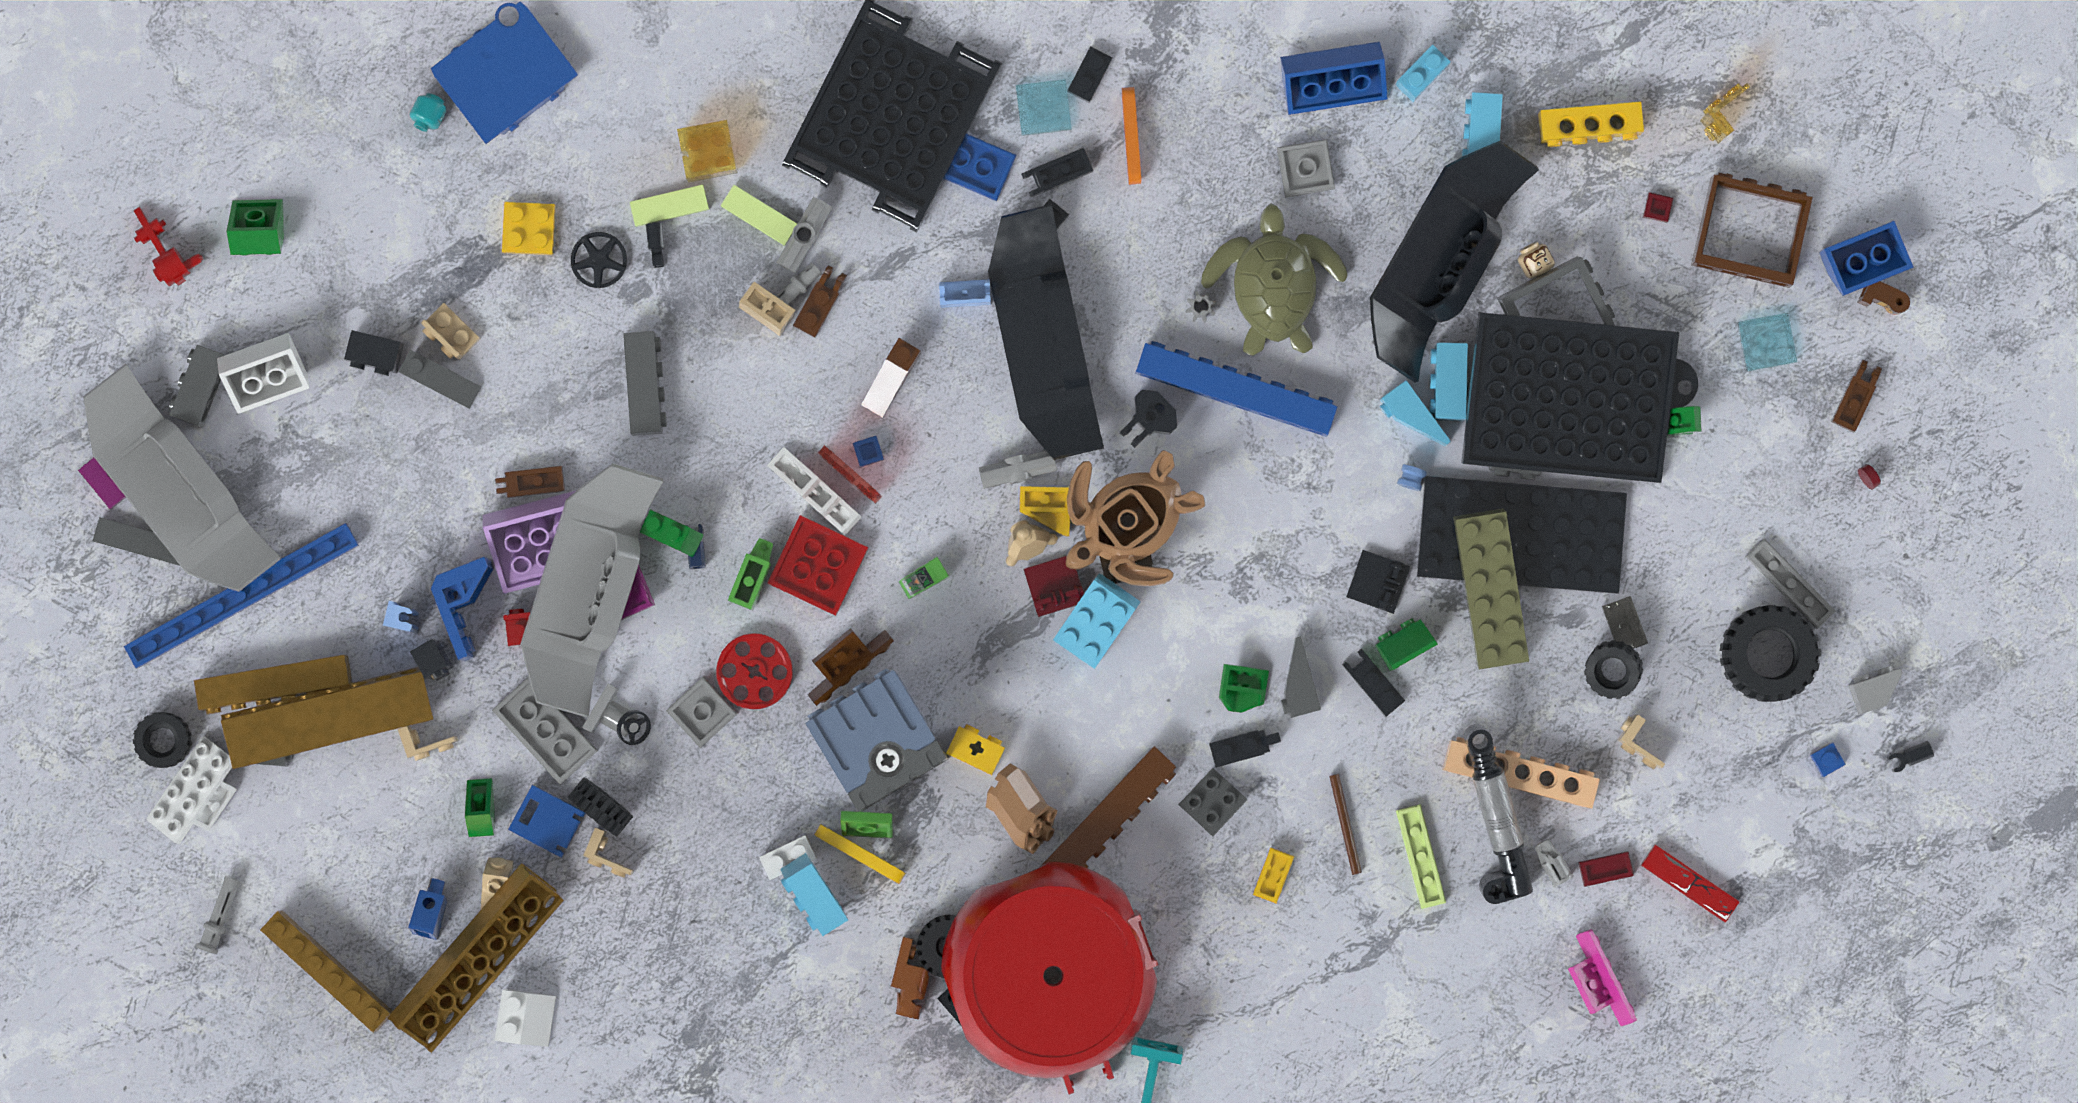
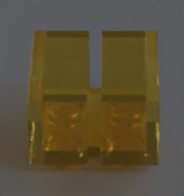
M727 120L677 129L681 152L683 155H686L682 156L688 182L738 173L735 154L732 148L730 127Z

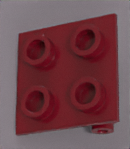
M1067 556L1023 569L1038 617L1076 606L1084 595L1077 570L1066 567Z

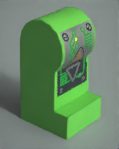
M936 557L918 568L915 572L901 579L899 584L908 599H911L948 579L949 575L939 558Z

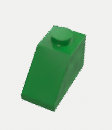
M492 778L467 780L465 821L469 837L494 836L495 807Z

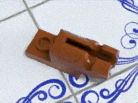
M903 936L891 987L901 989L900 992H897V1009L895 1014L919 1020L922 1007L916 1005L913 1000L925 998L930 978L928 970L924 967L908 964V959H914L917 945L912 944L913 938Z

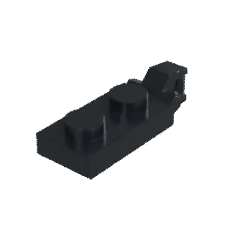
M1256 730L1209 743L1215 768L1264 755V753L1270 752L1269 745L1281 742L1279 732L1266 735L1265 730Z

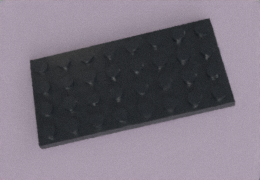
M1426 476L1424 477L1416 577L1463 581L1453 517L1504 508L1507 514L1518 586L1619 594L1627 493Z

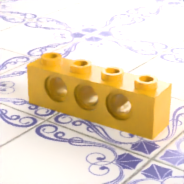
M1641 102L1540 110L1538 113L1541 144L1547 143V147L1562 146V142L1572 141L1573 145L1587 144V140L1597 139L1598 143L1613 141L1614 137H1622L1623 141L1636 140L1638 135L1644 132ZM1610 118H1619L1622 121V128H1613L1610 125ZM1588 119L1594 120L1597 123V130L1589 131L1585 127V121ZM1563 121L1569 122L1572 125V132H1562L1560 123Z

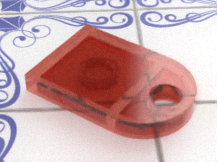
M825 445L820 449L818 454L873 503L877 504L882 498L880 493Z

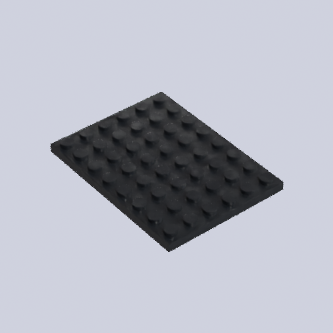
M1478 312L1461 463L1662 483L1680 332Z

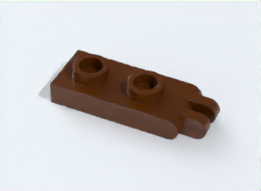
M563 466L505 472V477L495 479V484L506 483L505 488L496 489V494L507 493V498L565 492Z

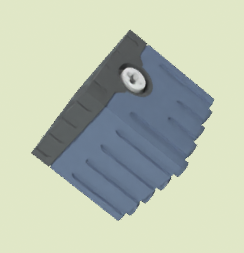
M887 668L874 675L876 680L869 685L863 682L851 689L854 694L849 697L841 695L831 701L830 705L832 707L826 711L820 708L807 716L809 721L805 723L858 812L866 810L949 759L898 673Z

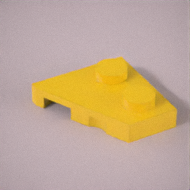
M1020 486L1019 512L1065 537H1069L1070 517L1067 508L1069 487Z

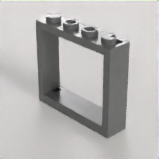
M1579 256L1497 297L1504 314L1521 316L1514 303L1515 300L1577 269L1603 323L1615 325L1612 320L1615 318V314L1609 304L1605 305L1601 297L1604 295L1600 284L1598 282L1594 283L1591 276L1593 269L1587 259L1583 260Z

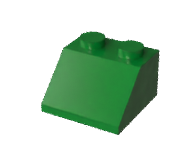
M283 199L232 200L226 230L230 255L281 254L284 240Z
M1411 618L1400 624L1402 630L1393 634L1390 630L1378 637L1380 642L1375 646L1389 671L1400 667L1438 645L1421 619L1415 622Z

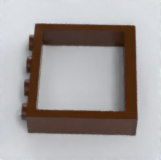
M1718 172V175L1714 174L1710 178L1691 266L1787 288L1793 286L1813 197L1807 196L1806 192H1802L1799 189H1792V192L1782 190V186L1768 183L1767 186L1757 184L1758 181L1751 178H1743L1741 181L1732 179L1733 175L1729 173L1723 174ZM1718 187L1799 206L1785 273L1703 254Z

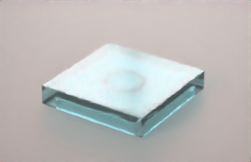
M1066 79L1016 85L1022 136L1072 130Z
M1788 313L1737 322L1747 372L1798 362Z

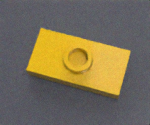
M1270 847L1252 895L1277 904L1294 856Z

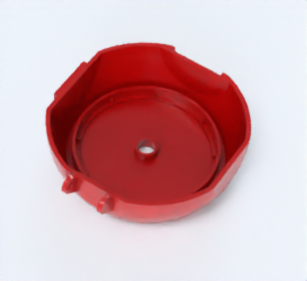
M1047 862L1037 869L1012 879L983 885L970 896L951 924L943 949L941 968L965 1038L979 1053L1000 1067L1017 1074L1045 1079L1062 1077L1069 1095L1074 1093V1088H1072L1074 1083L1069 1079L1068 1075L1103 1063L1104 1068L1102 1070L1104 1074H1107V1079H1114L1109 1060L1120 1053L1141 1029L1153 1004L1157 986V978L1153 967L1158 966V962L1151 952L1141 924L1142 917L1137 909H1132L1126 893L1110 879L1096 871L1071 863ZM1050 966H1057L1062 971V978L1056 984H1049L1044 980V971Z

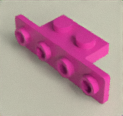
M1592 929L1577 934L1576 938L1586 959L1571 966L1568 970L1589 1013H1596L1610 1005L1620 1026L1634 1023L1637 1021L1634 1009L1628 1002L1623 992V987L1617 980L1611 968V963L1600 946L1599 938Z

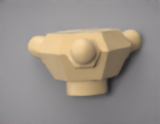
M1027 520L1015 523L1010 528L1011 536L1009 538L1006 564L1008 566H1015L1018 560L1028 561L1043 553L1047 545L1057 543V536L1049 534V532L1036 525L1029 524Z

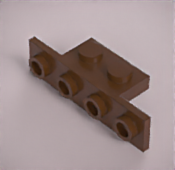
M850 628L812 660L826 679L807 695L816 706L826 702L836 689L848 684L854 674L859 670L867 668L873 658L878 654L886 652L894 640L884 630L865 646Z

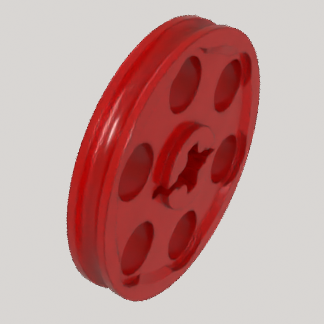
M751 633L739 636L727 644L719 656L716 676L721 691L732 703L746 709H764L777 703L786 694L792 681L793 667L788 652L777 640L767 635ZM746 642L749 644L750 652L748 655L739 656L736 653L738 643ZM765 643H772L775 646V654L773 656L764 657L762 655L761 647ZM727 663H732L736 667V674L732 678H727L722 673V668ZM742 663L746 664L749 667H755L756 665H759V672H761V674L765 676L767 680L763 679L760 676H754L753 679L750 678V671H748V668L744 667ZM777 665H783L787 669V676L782 680H777L773 676V669ZM745 686L747 688L748 696L746 699L737 700L735 698L734 690L736 687ZM767 686L773 690V698L770 701L761 700L759 696L761 688Z

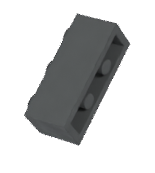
M196 345L195 349H191L187 358V363H189L187 371L181 374L178 381L179 392L177 396L172 397L169 404L170 416L203 428L221 381L217 358L225 356L224 354L200 345Z

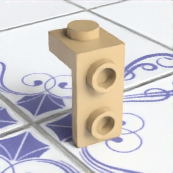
M1638 714L1632 718L1628 716L1620 728L1623 730L1618 738V741L1623 743L1621 748L1631 755H1634L1636 752L1642 756V762L1653 770L1656 766L1663 768L1665 763L1632 742L1646 720Z
M488 857L482 878L481 909L511 876L514 861L505 860L500 857Z

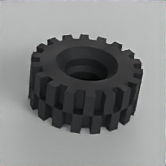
M585 777L582 778L568 796L569 800L579 807L581 811L616 837L633 818V815L621 804Z
M942 915L932 919L923 927L917 939L918 958L923 967L932 975L943 979L944 976L941 968L943 955L939 951V942L944 937H947L951 924L956 917L955 915Z

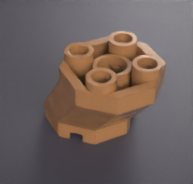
M1010 763L997 774L995 780L999 782L996 787L991 786L989 788L986 808L995 813L1015 845L1034 854L1044 841L1048 842L1054 835L1055 829L1052 827L1057 810L1047 805L1028 774Z

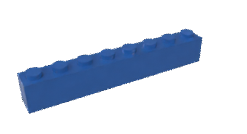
M1151 341L1150 344L1145 343L1135 374L1324 437L1328 436L1338 407L1333 405V400L1321 396L1317 400L1309 397V392L1295 388L1294 392L1285 389L1286 385L1271 380V383L1268 384L1262 382V377L1247 373L1244 376L1238 374V369L1223 365L1220 368L1214 366V361L1204 357H1199L1198 360L1190 358V353L1183 350L1175 349L1174 352L1165 350L1166 345Z

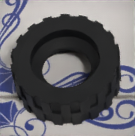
M1611 640L1610 642H1602L1600 646L1597 645L1591 652L1585 663L1584 675H1586L1587 684L1599 696L1607 697V699H1621L1623 696H1628L1631 691H1634L1643 674V662L1639 657V653L1633 649L1634 647L1625 644L1623 641ZM1609 658L1621 660L1626 667L1624 678L1619 681H1610L1605 678L1601 670L1603 662Z
M156 712L152 713V715H147L143 721L137 724L138 727L133 733L134 750L139 755L138 758L147 765L155 768L173 767L185 759L184 757L189 754V748L192 746V734L188 729L189 726L183 722L181 717L172 713ZM162 727L171 730L175 737L174 746L165 753L155 751L150 744L151 734L156 729Z

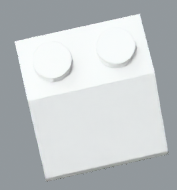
M503 989L495 1041L548 1047L556 996Z

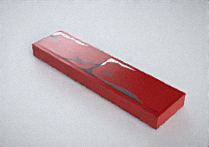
M1655 844L1640 865L1724 923L1727 922L1739 904L1737 899Z

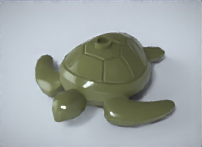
M1272 203L1266 206L1261 214L1260 230L1263 236L1252 243L1246 237L1240 236L1220 246L1207 262L1201 279L1203 287L1210 288L1233 263L1237 262L1234 274L1235 300L1240 312L1251 325L1243 345V352L1251 356L1264 349L1266 338L1271 341L1280 342L1290 337L1292 348L1301 353H1306L1313 348L1310 335L1303 325L1312 309L1316 296V276L1311 258L1318 262L1337 281L1344 282L1347 278V270L1344 263L1327 242L1314 235L1304 233L1298 235L1295 241L1284 236L1285 223L1283 214Z

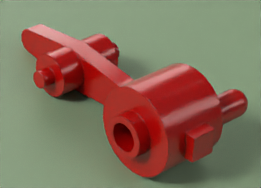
M140 207L134 209L133 211L142 225L141 228L135 231L137 236L134 237L136 243L141 241L143 244L151 240L159 253V256L152 260L155 266L152 270L160 282L165 281L169 287L175 283L178 286L186 281L184 277L191 274L190 269L203 261L202 255L195 254L184 261L175 247L166 250L158 235L165 232L163 226L167 224L164 219L159 221L155 218L149 222Z

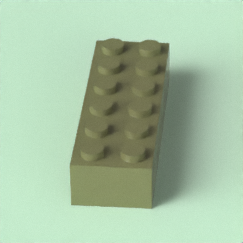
M1503 508L1454 516L1478 669L1529 662L1506 511Z

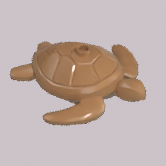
M1165 450L1161 451L1155 458L1149 473H1131L1118 477L1104 486L1091 502L1088 500L1092 464L1090 461H1083L1076 468L1069 485L1067 508L1072 523L1076 526H1085L1086 540L1077 542L1068 552L1066 567L1082 569L1092 564L1099 555L1110 560L1108 567L1110 574L1127 584L1156 586L1172 580L1174 573L1169 569L1142 566L1134 562L1153 554L1167 542L1177 525L1180 514L1195 512L1205 507V498L1202 494L1190 491L1181 495L1179 483L1173 478L1168 477L1175 467L1173 454Z

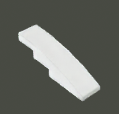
M785 447L767 465L842 534L846 535L861 519V516Z

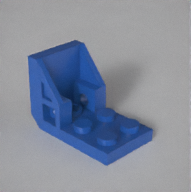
M486 557L436 575L431 587L456 656L461 661L474 658L472 652L476 651L471 637H467L464 633L463 628L467 626L463 615L456 611L474 604L487 583L494 567L491 559ZM455 591L458 592V596H457L456 599L454 598V595H453V593H454Z

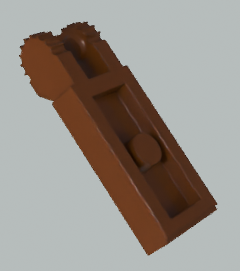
M829 265L824 270L819 282H816L793 324V327L816 338L839 296L838 292L847 277L846 274L841 273L836 280L833 290L826 287L825 283L833 272V267Z
M1864 359L1861 360L1854 376L1851 377L1831 420L1832 423L1853 433L1857 430L1877 387L1875 384L1882 371L1881 367L1876 366L1871 373L1869 382L1862 380L1861 377L1868 363Z

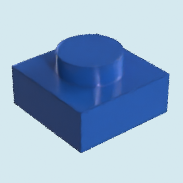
M877 435L853 442L860 468L884 460Z
M1830 743L1810 754L1822 777L1846 765L1834 743Z

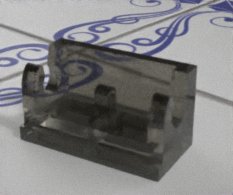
M1631 596L1601 606L1614 640L1618 642L1623 641L1625 644L1634 647L1633 649L1648 644Z

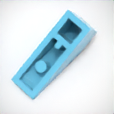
M1407 380L1380 399L1382 402L1380 408L1387 418L1392 416L1400 424L1443 446L1451 442Z

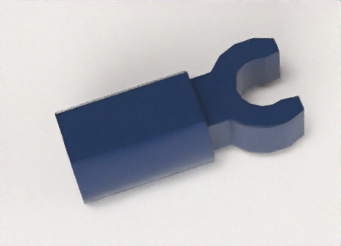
M698 524V532L704 534L702 525ZM703 541L700 542L694 556H688L689 569L706 568Z

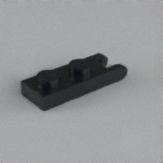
M1081 148L1028 170L1021 175L1023 179L1033 176L1038 188L1030 191L1029 194L1030 197H1034L1090 174L1094 170L1085 149Z
M1360 649L1358 654L1363 661L1353 669L1347 662H1344L1342 666L1381 713L1387 717L1405 700L1368 655Z

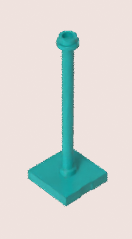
M1140 1037L1133 1038L1131 1042V1055L1145 1057L1149 1060L1141 1103L1152 1102L1159 1063L1165 1061L1181 1065L1183 1046Z

